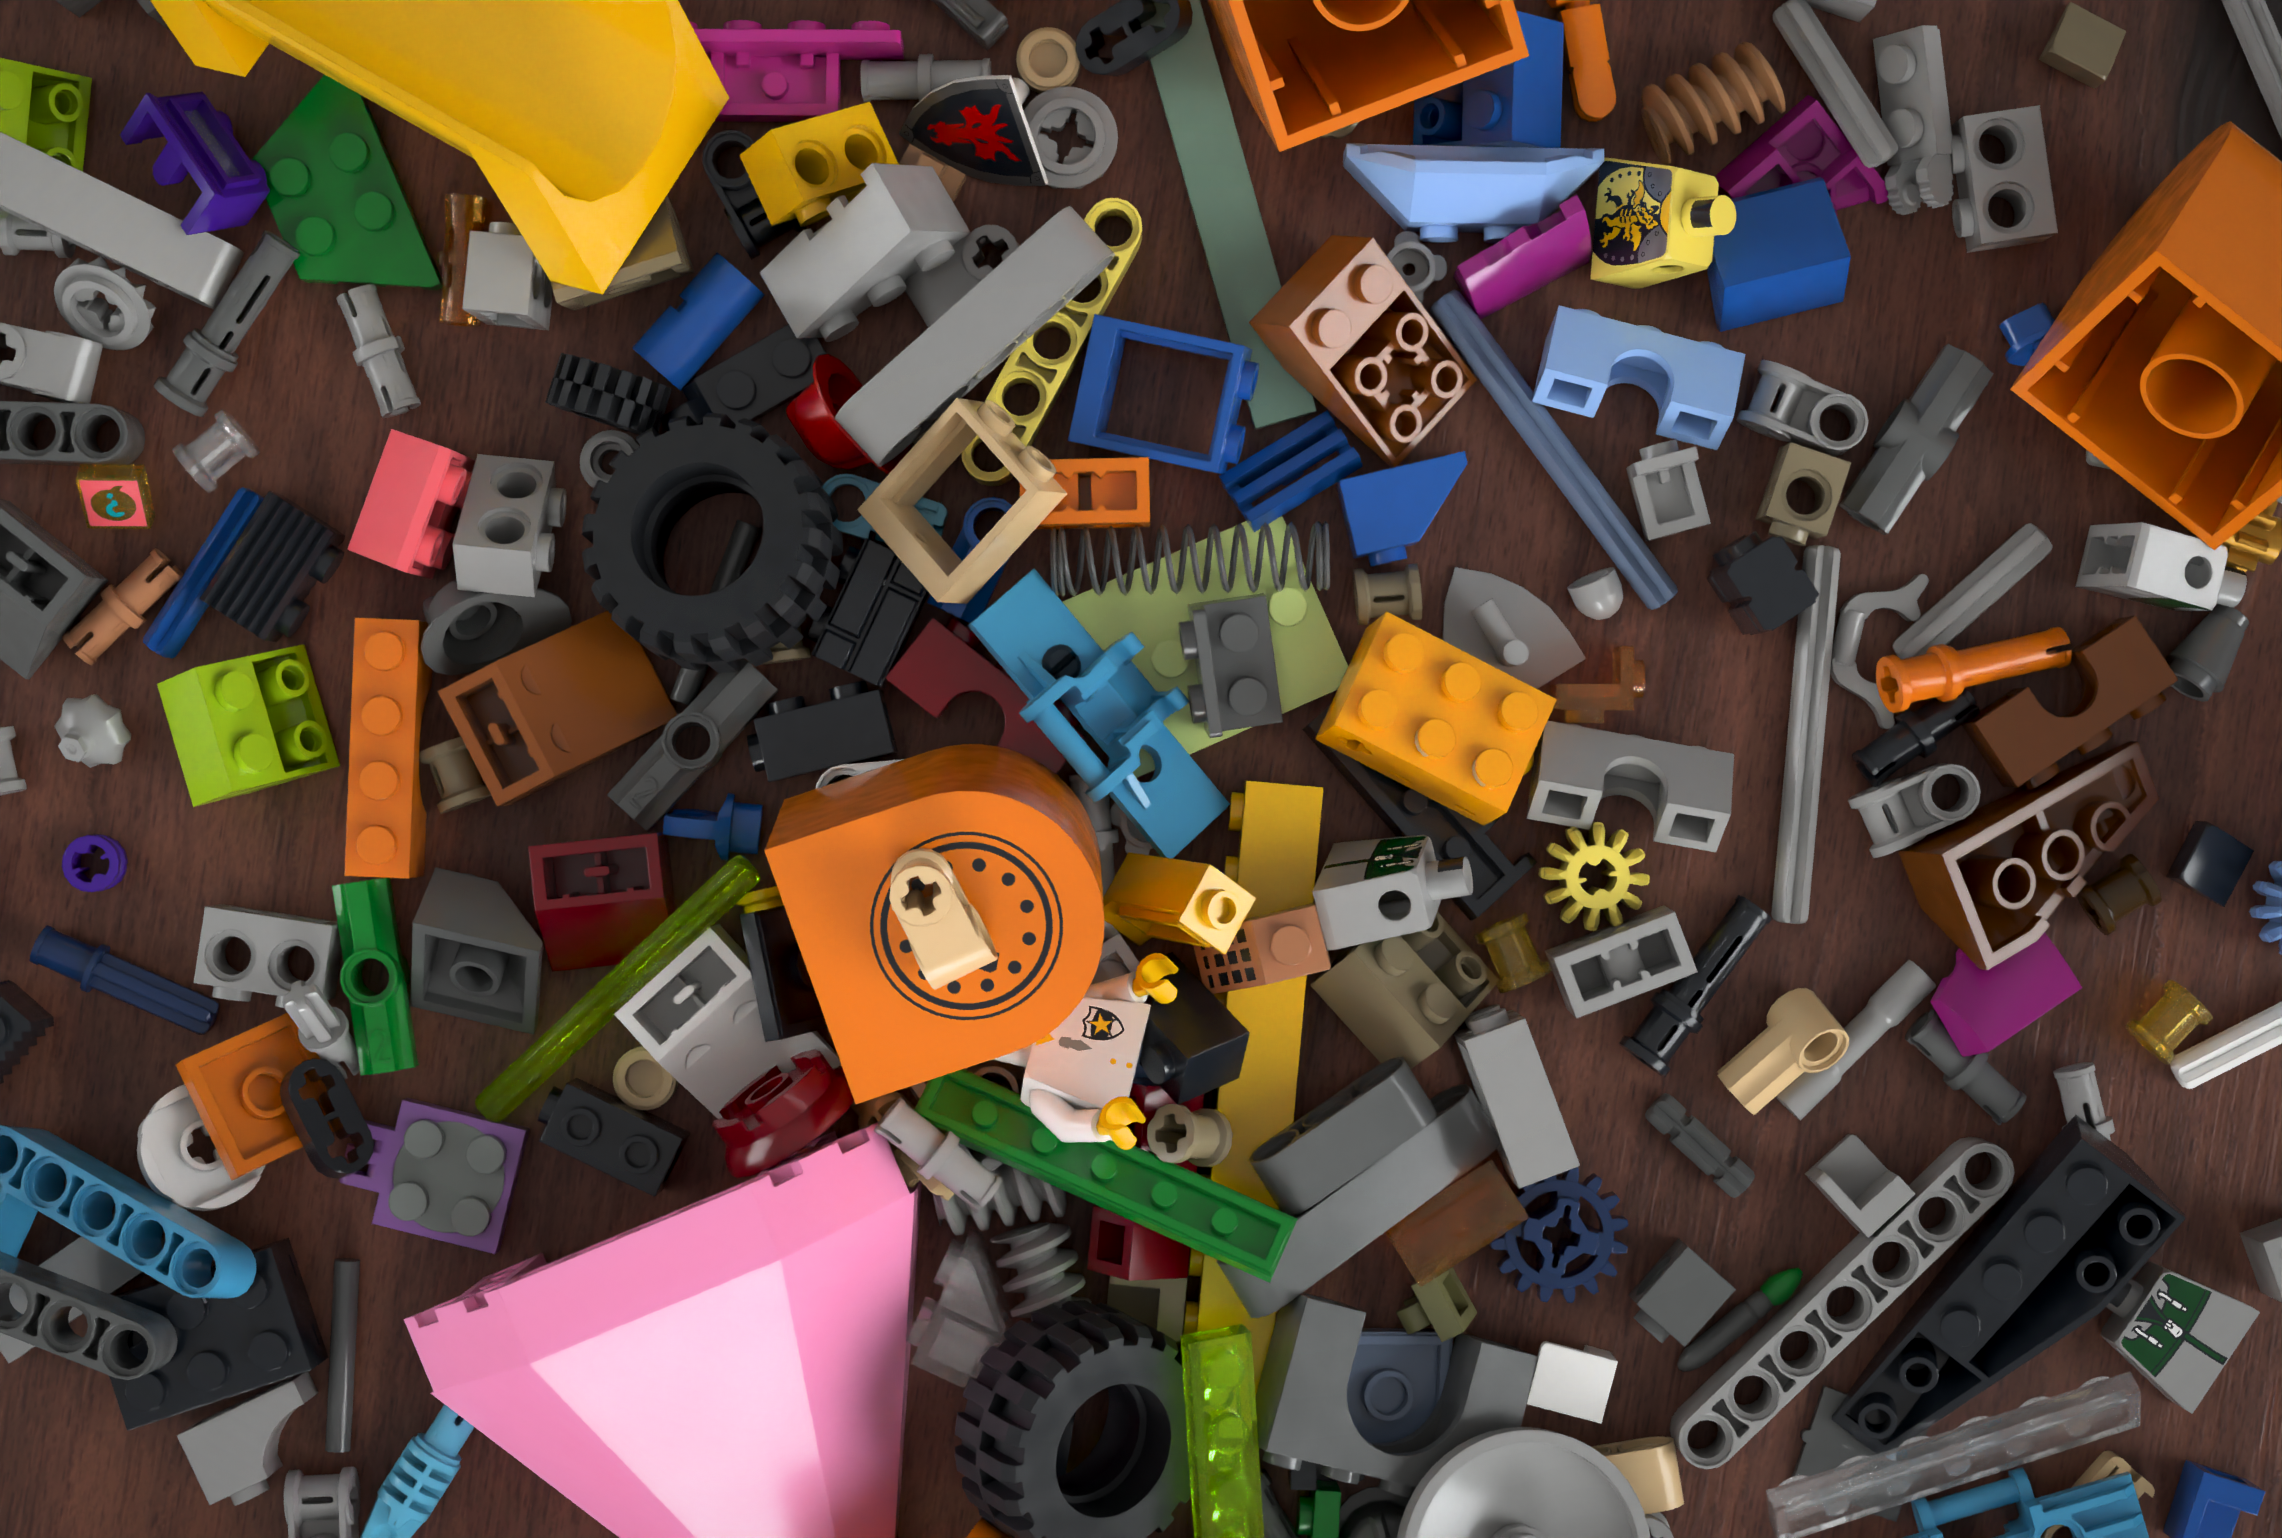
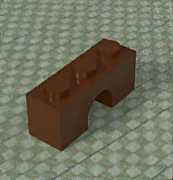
M2136 616L2118 618L2072 649L2071 662L2080 675L2082 691L2076 706L2067 714L2058 717L2047 712L2040 705L2029 687L2013 688L1980 710L1979 715L1970 718L1962 724L2002 787H2019L2022 784L2027 790L2038 787L2060 771L2056 761L2074 749H2077L2080 755L2094 750L2114 735L2109 728L2110 725L2128 713L2133 720L2150 713L2167 700L2162 691L2177 682L2178 678Z

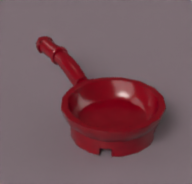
M816 1049L801 1052L790 1058L797 1067L796 1069L788 1073H782L776 1065L757 1077L731 1098L719 1111L723 1118L714 1120L712 1124L727 1146L725 1162L729 1173L736 1178L752 1176L768 1169L801 1150L833 1125L854 1102L842 1066L832 1068L823 1054Z

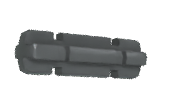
M1664 1093L1658 1097L1646 1111V1119L1663 1135L1669 1133L1671 1135L1669 1141L1706 1175L1713 1174L1715 1176L1713 1182L1726 1194L1733 1198L1741 1195L1755 1178L1754 1171L1737 1156L1733 1158L1729 1156L1731 1150L1692 1115L1687 1117L1685 1115L1687 1109L1673 1096Z

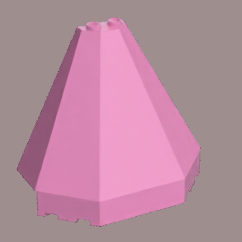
M878 1122L840 1138H837L834 1131L811 1141L788 1158L761 1171L755 1178L548 1264L543 1253L483 1277L462 1295L404 1319V1322L433 1389L431 1394L619 1538H897L922 1182L919 1181L913 1188L905 1183L888 1140L874 1131Z

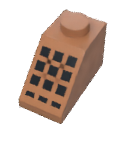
M1315 902L1245 919L1226 954H1221L1212 946L1208 948L1193 945L1202 983L1212 994L1267 985L1331 969V961Z

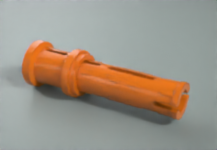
M2057 626L2046 631L1957 651L1951 646L1938 644L1929 647L1924 655L1900 659L1896 655L1880 658L1876 665V685L1884 706L1890 712H1902L1907 710L1912 702L1934 697L1942 702L1954 700L1958 695L1962 694L1965 687L2055 667H2066L2071 662L2072 650L2060 652L2046 650L2071 643L2067 633Z

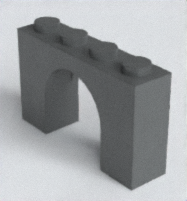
M1303 1292L1278 1311L1244 1439L1264 1450L1262 1460L1267 1463L1300 1471L1302 1461L1304 1460L1323 1465L1321 1474L1326 1477L1356 1485L1359 1484L1361 1474L1381 1479L1380 1489L1411 1498L1419 1482L1431 1467L1459 1444L1489 1431L1521 1427L1539 1356L1512 1345L1461 1333L1454 1340L1450 1365L1442 1394L1425 1423L1410 1435L1393 1442H1367L1354 1426L1347 1403L1349 1376L1366 1312L1343 1302Z

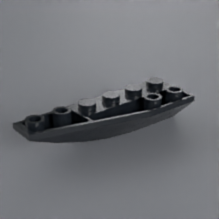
M2075 1115L1991 1209L1910 1308L1848 1391L1847 1397L1832 1415V1420L1878 1456L1884 1458L2101 1313L2186 1219L2185 1214L2127 1153Z

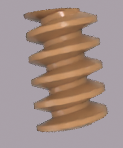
M1746 41L1740 43L1735 48L1734 59L1729 54L1720 52L1712 58L1711 70L1705 64L1698 62L1689 68L1688 81L1682 75L1674 73L1665 79V92L1657 85L1650 84L1642 89L1641 114L1645 130L1659 160L1667 166L1671 164L1670 144L1676 142L1684 153L1690 156L1695 152L1693 134L1697 132L1712 146L1718 142L1716 124L1721 121L1734 135L1741 133L1740 113L1746 111L1757 125L1765 121L1763 102L1769 100L1780 114L1785 112L1783 90L1772 66L1752 43Z

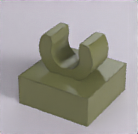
M1447 1257L1425 1267L1411 1285L1415 1295L1406 1299L1403 1302L1405 1307L1396 1311L1408 1335L1432 1324L1441 1342L1463 1333L1477 1314L1473 1303Z

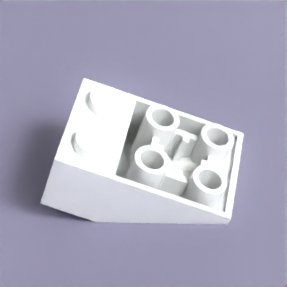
M720 924L709 927L614 1014L651 1056L717 1119L723 1118L719 1111L731 1098L776 1065L782 1073H788L796 1069L797 1067L790 1058L801 1052L816 1049L823 1054L832 1068H836L841 1064L838 1054L817 1031L782 1040L765 1042L748 956Z

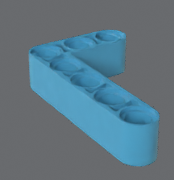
M0 1125L1 1252L17 1258L39 1211L176 1292L190 1298H235L247 1292L254 1282L256 1259L251 1249L242 1241L158 1195L151 1189L47 1130ZM66 1177L67 1184L64 1191V1181ZM115 1203L116 1213L113 1219L112 1210ZM163 1231H164V1232H165V1244H164V1248L162 1249V1246H161V1237H162V1234H163ZM214 1259L216 1271L214 1277L212 1278L211 1264L212 1260Z

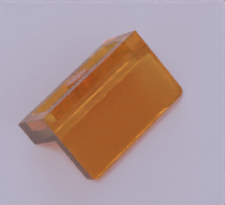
M1491 1159L1429 1199L1385 1233L1418 1285L1422 1287L1525 1221L1529 1216Z

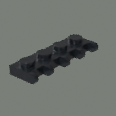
M1330 705L1302 729L1396 837L1428 836L1432 841L1436 861L1467 857L1472 871L1473 893L1472 895L1451 899L1470 921L1478 918L1537 863L1535 858L1528 852L1515 860L1512 865L1485 834L1499 820V817L1483 826L1315 740Z

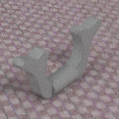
M1925 574L1915 575L1905 585L1892 591L1856 594L1845 601L1839 611L1840 617L1832 647L1830 674L1836 684L1868 704L1876 717L1878 726L1882 729H1890L1894 726V713L1884 706L1876 683L1869 682L1859 675L1855 662L1864 622L1871 612L1879 608L1891 610L1906 621L1918 620L1921 613L1917 600L1929 582Z

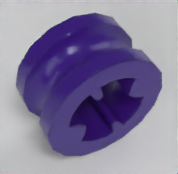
M86 835L75 839L68 845L63 854L62 869L65 878L73 887L86 892L104 891L115 887L122 881L127 872L128 859L124 848L117 840L106 835ZM100 847L105 851V854L100 859H109V870L107 873L95 874L91 880L84 874L89 870V867L81 868V857L83 854L95 853L97 848Z

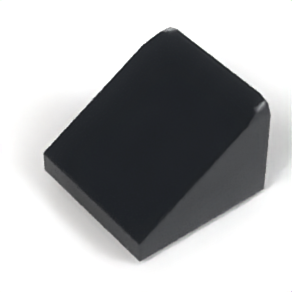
M2195 821L2166 877L2221 907H2225L2254 850L2207 821Z

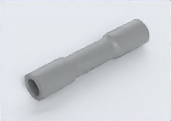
M1908 960L1870 997L1866 1007L1843 1028L1849 1037V1046L1843 1057L1824 1071L1818 1073L1803 1072L1780 1092L1776 1098L1790 1113L1801 1121L1840 1082L1842 1075L1888 1029L1898 1025L1936 988V984L1919 966Z

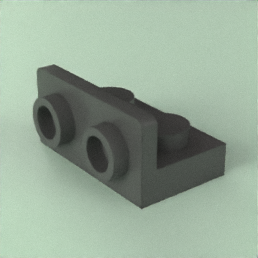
M1260 593L1187 604L1190 621L1179 622V634L1184 661L1195 659L1198 684L1187 686L1193 724L1204 722L1205 731L1209 738L1223 736L1222 731L1283 722L1266 595Z

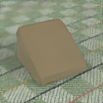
M2069 2L2038 60L2095 89L2106 81L2126 31Z

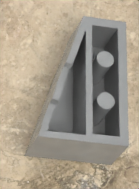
M871 163L860 174L867 186L854 199L848 202L845 195L837 197L826 207L832 220L814 233L811 228L803 230L760 272L761 277L796 338H824L826 342H831L845 336L858 326L859 321L856 316L871 305L879 307L893 301L907 289L904 283L905 280L920 269L922 272L942 265L955 254L952 246L968 235L970 230L933 167Z

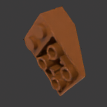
M1331 235L1249 321V324L1281 366L1383 461L1393 468L1397 467L1477 381L1373 237Z
M610 612L600 613L499 659L438 691L497 807L511 806L667 725L672 718L678 715L642 644L619 627L611 619L612 614Z

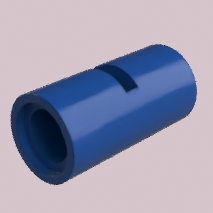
M717 252L679 294L684 300L680 306L674 309L669 305L632 347L680 391L765 296L749 279Z

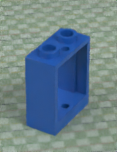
M1094 314L1068 441L1140 457H1149V459L1225 475L1228 462L1238 464L1243 449L1246 428L1245 426L1237 425L1242 399L1251 401L1256 389L1259 363L1250 361L1253 349L1244 345ZM1126 339L1228 361L1208 455L1106 433Z

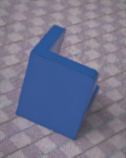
M2185 1460L2163 1533L2170 1538H2232L2240 1510L2258 1516L2265 1491L2245 1478Z

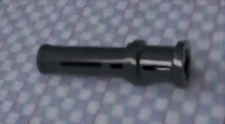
M1738 895L1735 903L1693 958L1698 972L1677 980L1669 992L1665 989H1662L1660 993L1656 992L1651 998L1653 1008L1631 1037L1623 1036L1619 1041V1045L1650 1069L1666 1077L1671 1070L1667 1063L1690 1033L1698 1034L1703 1027L1701 1023L1704 1018L1700 1013L1729 974L1735 969L1737 963L1766 924L1771 922L1772 918L1753 902Z

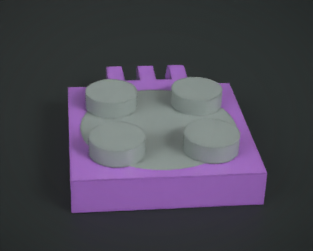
M411 1098L402 1100L396 1127L365 1120L372 1139H375L373 1155L368 1162L367 1172L359 1170L350 1176L339 1178V1182L379 1193L372 1224L492 1254L500 1251L530 1128ZM353 1143L347 1144L345 1152L346 1158L347 1153L355 1148Z

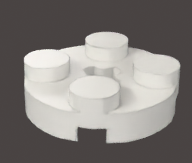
M184 1084L160 1098L141 1122L137 1134V1159L146 1182L155 1193L186 1210L200 1211L220 1209L247 1195L261 1178L260 1175L265 1165L231 1181L216 1149L213 1150V1156L216 1160L213 1163L205 1164L201 1157L192 1158L187 1150V1147L193 1143L191 1132L200 1128L206 1137L209 1136V1133Z

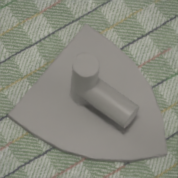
M1454 567L1444 601L1443 641L1536 689L1586 659L1570 631L1552 609L1524 587L1492 573Z

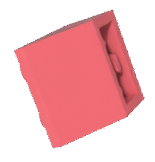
M391 429L347 550L400 571L433 579L436 568L444 570L453 554L455 534L451 533L450 530L458 508H463L472 476V469L476 460L449 448Z

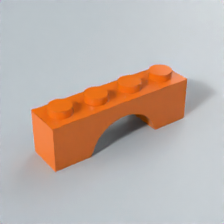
M355 618L344 876L406 879L424 876L427 812L423 805L420 790L419 745L423 710L427 695L432 687V669L425 664L420 649L424 632L428 627L426 621Z

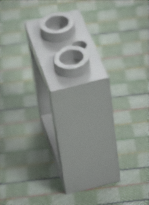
M1499 1004L1472 1012L1464 1021L1466 1027L1456 1030L1453 1034L1478 1101L1500 1138V1144L1496 1149L1506 1175L1518 1188H1522L1580 1166L1526 1019L1513 1010L1506 1012L1505 1008L1500 1009Z

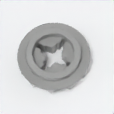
M1070 86L1053 88L1036 96L1026 106L1024 113L1048 179L1047 185L1053 189H1081L1097 178L1103 177L1116 155L1118 144L1117 125L1108 106L1093 93ZM1074 113L1077 114L1075 119L1077 136L1085 139L1087 144L1094 146L1093 148L1083 146V148L1072 147L1069 155L1065 156L1063 164H1059L1057 142L1040 132L1063 131L1066 122H1070L1071 115Z
M101 256L90 263L77 258L58 276L54 287L56 305L68 325L84 339L101 343L103 348L128 350L141 344L154 328L150 321L156 307L151 302L143 299L146 285L131 283L126 278L125 267L113 271ZM102 292L105 294L106 300L97 298V294ZM108 303L118 306L114 312L109 309Z

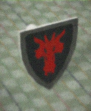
M987 75L956 79L933 89L913 107L899 132V135L916 148L968 176L990 183L1016 186H1046L1048 183L1022 108L1030 93L1029 87L1023 80L1012 78L1011 75Z

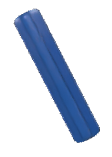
M242 487L238 489L144 635L143 643L150 650L165 658L172 659L177 656L209 606L200 597L262 503L263 496L249 488Z

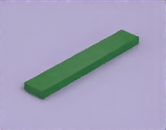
M964 1069L928 1081L914 1110L943 1134L949 1130L960 1138V1144L1266 1282H1271L1296 1225L1297 1218L1179 1165L1163 1162L1158 1156L1136 1146L1129 1150H1123L1118 1148L1114 1141L1111 1140L1106 1142H1062L1032 1114L1031 1108L1020 1100V1094Z

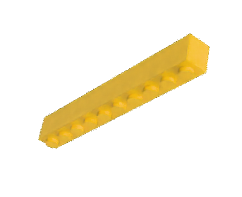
M1245 780L1244 793H1231L1228 830L1240 831L1238 857L1226 856L1224 875L1256 898L1245 919L1313 903L1312 891L1315 886L1323 787ZM1307 975L1267 985L1213 994L1250 1034L1239 1078L1217 1088L1215 1110L1224 1114L1230 1122L1233 1133L1232 1146L1227 1157L1220 1164L1210 1167L1209 1175H1199L1277 1210L1279 1209L1254 1170L1249 1158L1258 1147L1294 1122ZM1190 1248L1188 1276H1199L1200 1285L1198 1302L1186 1301L1183 1339L1194 1340L1193 1361L1196 1364V1376L1203 1379L1208 1403L1201 1407L1209 1413L1210 1424L1247 1427L1274 1330L1276 1312L1260 1318H1251L1218 1265L1217 1259Z

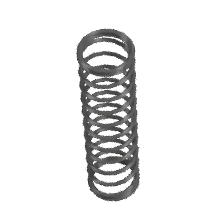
M1292 521L1286 526L1279 577L1271 528L1265 522L1259 532L1253 580L1247 537L1243 525L1239 523L1235 527L1228 581L1217 525L1213 523L1209 528L1203 580L1201 581L1192 527L1187 524L1182 534L1177 583L1174 576L1167 529L1162 524L1157 532L1151 585L1140 527L1136 525L1132 529L1128 570L1124 585L1116 532L1110 526L1106 531L1100 586L1098 585L1090 532L1084 526L1080 534L1074 588L1068 565L1065 530L1062 527L1059 529L1054 527L1051 530L1050 540L1052 590L1057 596L1060 594L1062 597L1066 594L1067 590L1072 596L1078 593L1082 581L1086 548L1092 587L1094 592L1100 596L1106 587L1110 551L1112 548L1118 587L1120 592L1126 596L1132 585L1137 546L1144 587L1152 595L1157 587L1163 541L1170 587L1175 594H1178L1183 584L1189 541L1196 587L1203 594L1208 587L1213 541H1215L1222 587L1229 593L1234 584L1240 538L1249 589L1255 592L1260 582L1266 535L1273 583L1275 588L1281 592L1285 585L1292 534L1301 588L1306 592L1310 587L1316 543V585L1319 591L1322 589L1327 591L1330 588L1329 524L1326 521L1323 523L1316 521L1312 525L1305 575L1297 528Z

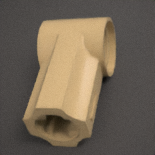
M1797 988L1779 997L1767 1014L1766 1023L1768 1027L1717 1071V1076L1726 1088L1753 1115L1759 1112L1803 1072L1818 1073L1836 1064L1843 1057L1849 1046V1037L1846 1031L1816 994L1807 988Z

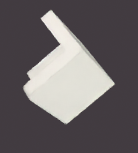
M1548 1341L1542 1342L1538 1352L1539 1358L1527 1404L1601 1424L1618 1361L1610 1351L1585 1345L1584 1351Z

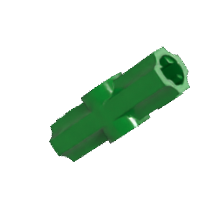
M379 878L332 885L344 962L340 973V983L343 992L350 1002L360 1075H374L415 1068L419 1066L407 991L410 981V968L407 959L402 955L391 879ZM371 958L381 961L389 972V983L382 993H375L369 990L362 979V969Z

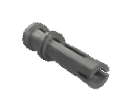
M264 230L261 235L262 238L236 278L229 285L228 290L201 330L194 328L192 332L186 334L183 339L186 348L167 377H158L154 383V388L161 395L193 415L204 417L209 409L205 402L225 372H233L238 365L237 359L239 356L235 350L266 306L269 298L294 260L298 259L301 254L294 246L270 231Z

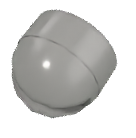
M1614 567L1592 572L1574 581L1567 587L1578 611L1592 619L1610 618L1619 610L1623 601L1622 584Z

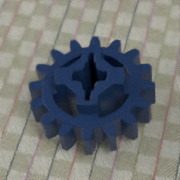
M1578 1167L1563 1172L1562 1177L1554 1175L1522 1187L1517 1194L1502 1188L1498 1194L1508 1205L1506 1211L1489 1213V1220L1495 1225L1502 1227V1233L1488 1238L1489 1246L1491 1249L1506 1250L1507 1252L1498 1261L1497 1267L1502 1274L1518 1269L1519 1273L1514 1282L1516 1289L1524 1292L1534 1282L1537 1284V1296L1542 1302H1548L1553 1289H1560L1566 1302L1573 1303L1576 1294L1575 1287L1581 1284L1593 1295L1599 1292L1594 1278L1596 1274L1601 1271L1605 1275L1615 1277L1618 1273L1615 1267L1608 1261L1610 1254L1627 1253L1628 1246L1614 1238V1232L1628 1227V1220L1624 1216L1610 1215L1609 1212L1617 1205L1620 1199L1613 1191L1600 1196L1597 1195L1602 1179L1595 1173L1588 1176L1583 1183L1579 1182ZM1551 1192L1548 1203L1533 1212L1524 1210L1533 1199L1544 1193ZM1580 1196L1586 1199L1596 1212L1599 1229L1584 1224L1579 1217ZM1559 1218H1563L1564 1223L1573 1233L1571 1238H1560L1557 1242V1247H1553L1552 1250V1242L1543 1234L1545 1226L1556 1227ZM1516 1236L1522 1237L1524 1240L1533 1241L1538 1249L1535 1260L1537 1262L1536 1269L1522 1258L1517 1246ZM1583 1253L1592 1255L1582 1266L1565 1273L1567 1263Z

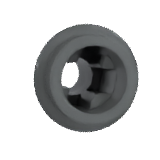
M2216 604L2213 610L2166 657V662L2178 678V681L2172 684L2171 687L2181 694L2201 702L2208 701L2213 692H2221L2243 640L2244 632L2250 624L2247 617L2235 608Z

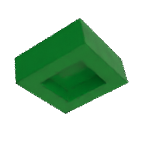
M1316 1480V1490H1310L1309 1496L1298 1497L1297 1535H1307V1538H1338L1341 1490L1337 1481Z

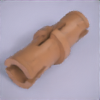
M154 548L150 555L117 587L111 584L100 593L103 600L75 627L62 636L64 642L70 649L74 646L80 648L93 635L75 653L84 662L93 665L97 658L128 628L138 629L147 620L144 613L179 582L184 574L176 565L173 567L168 565L164 568L172 560L163 552Z

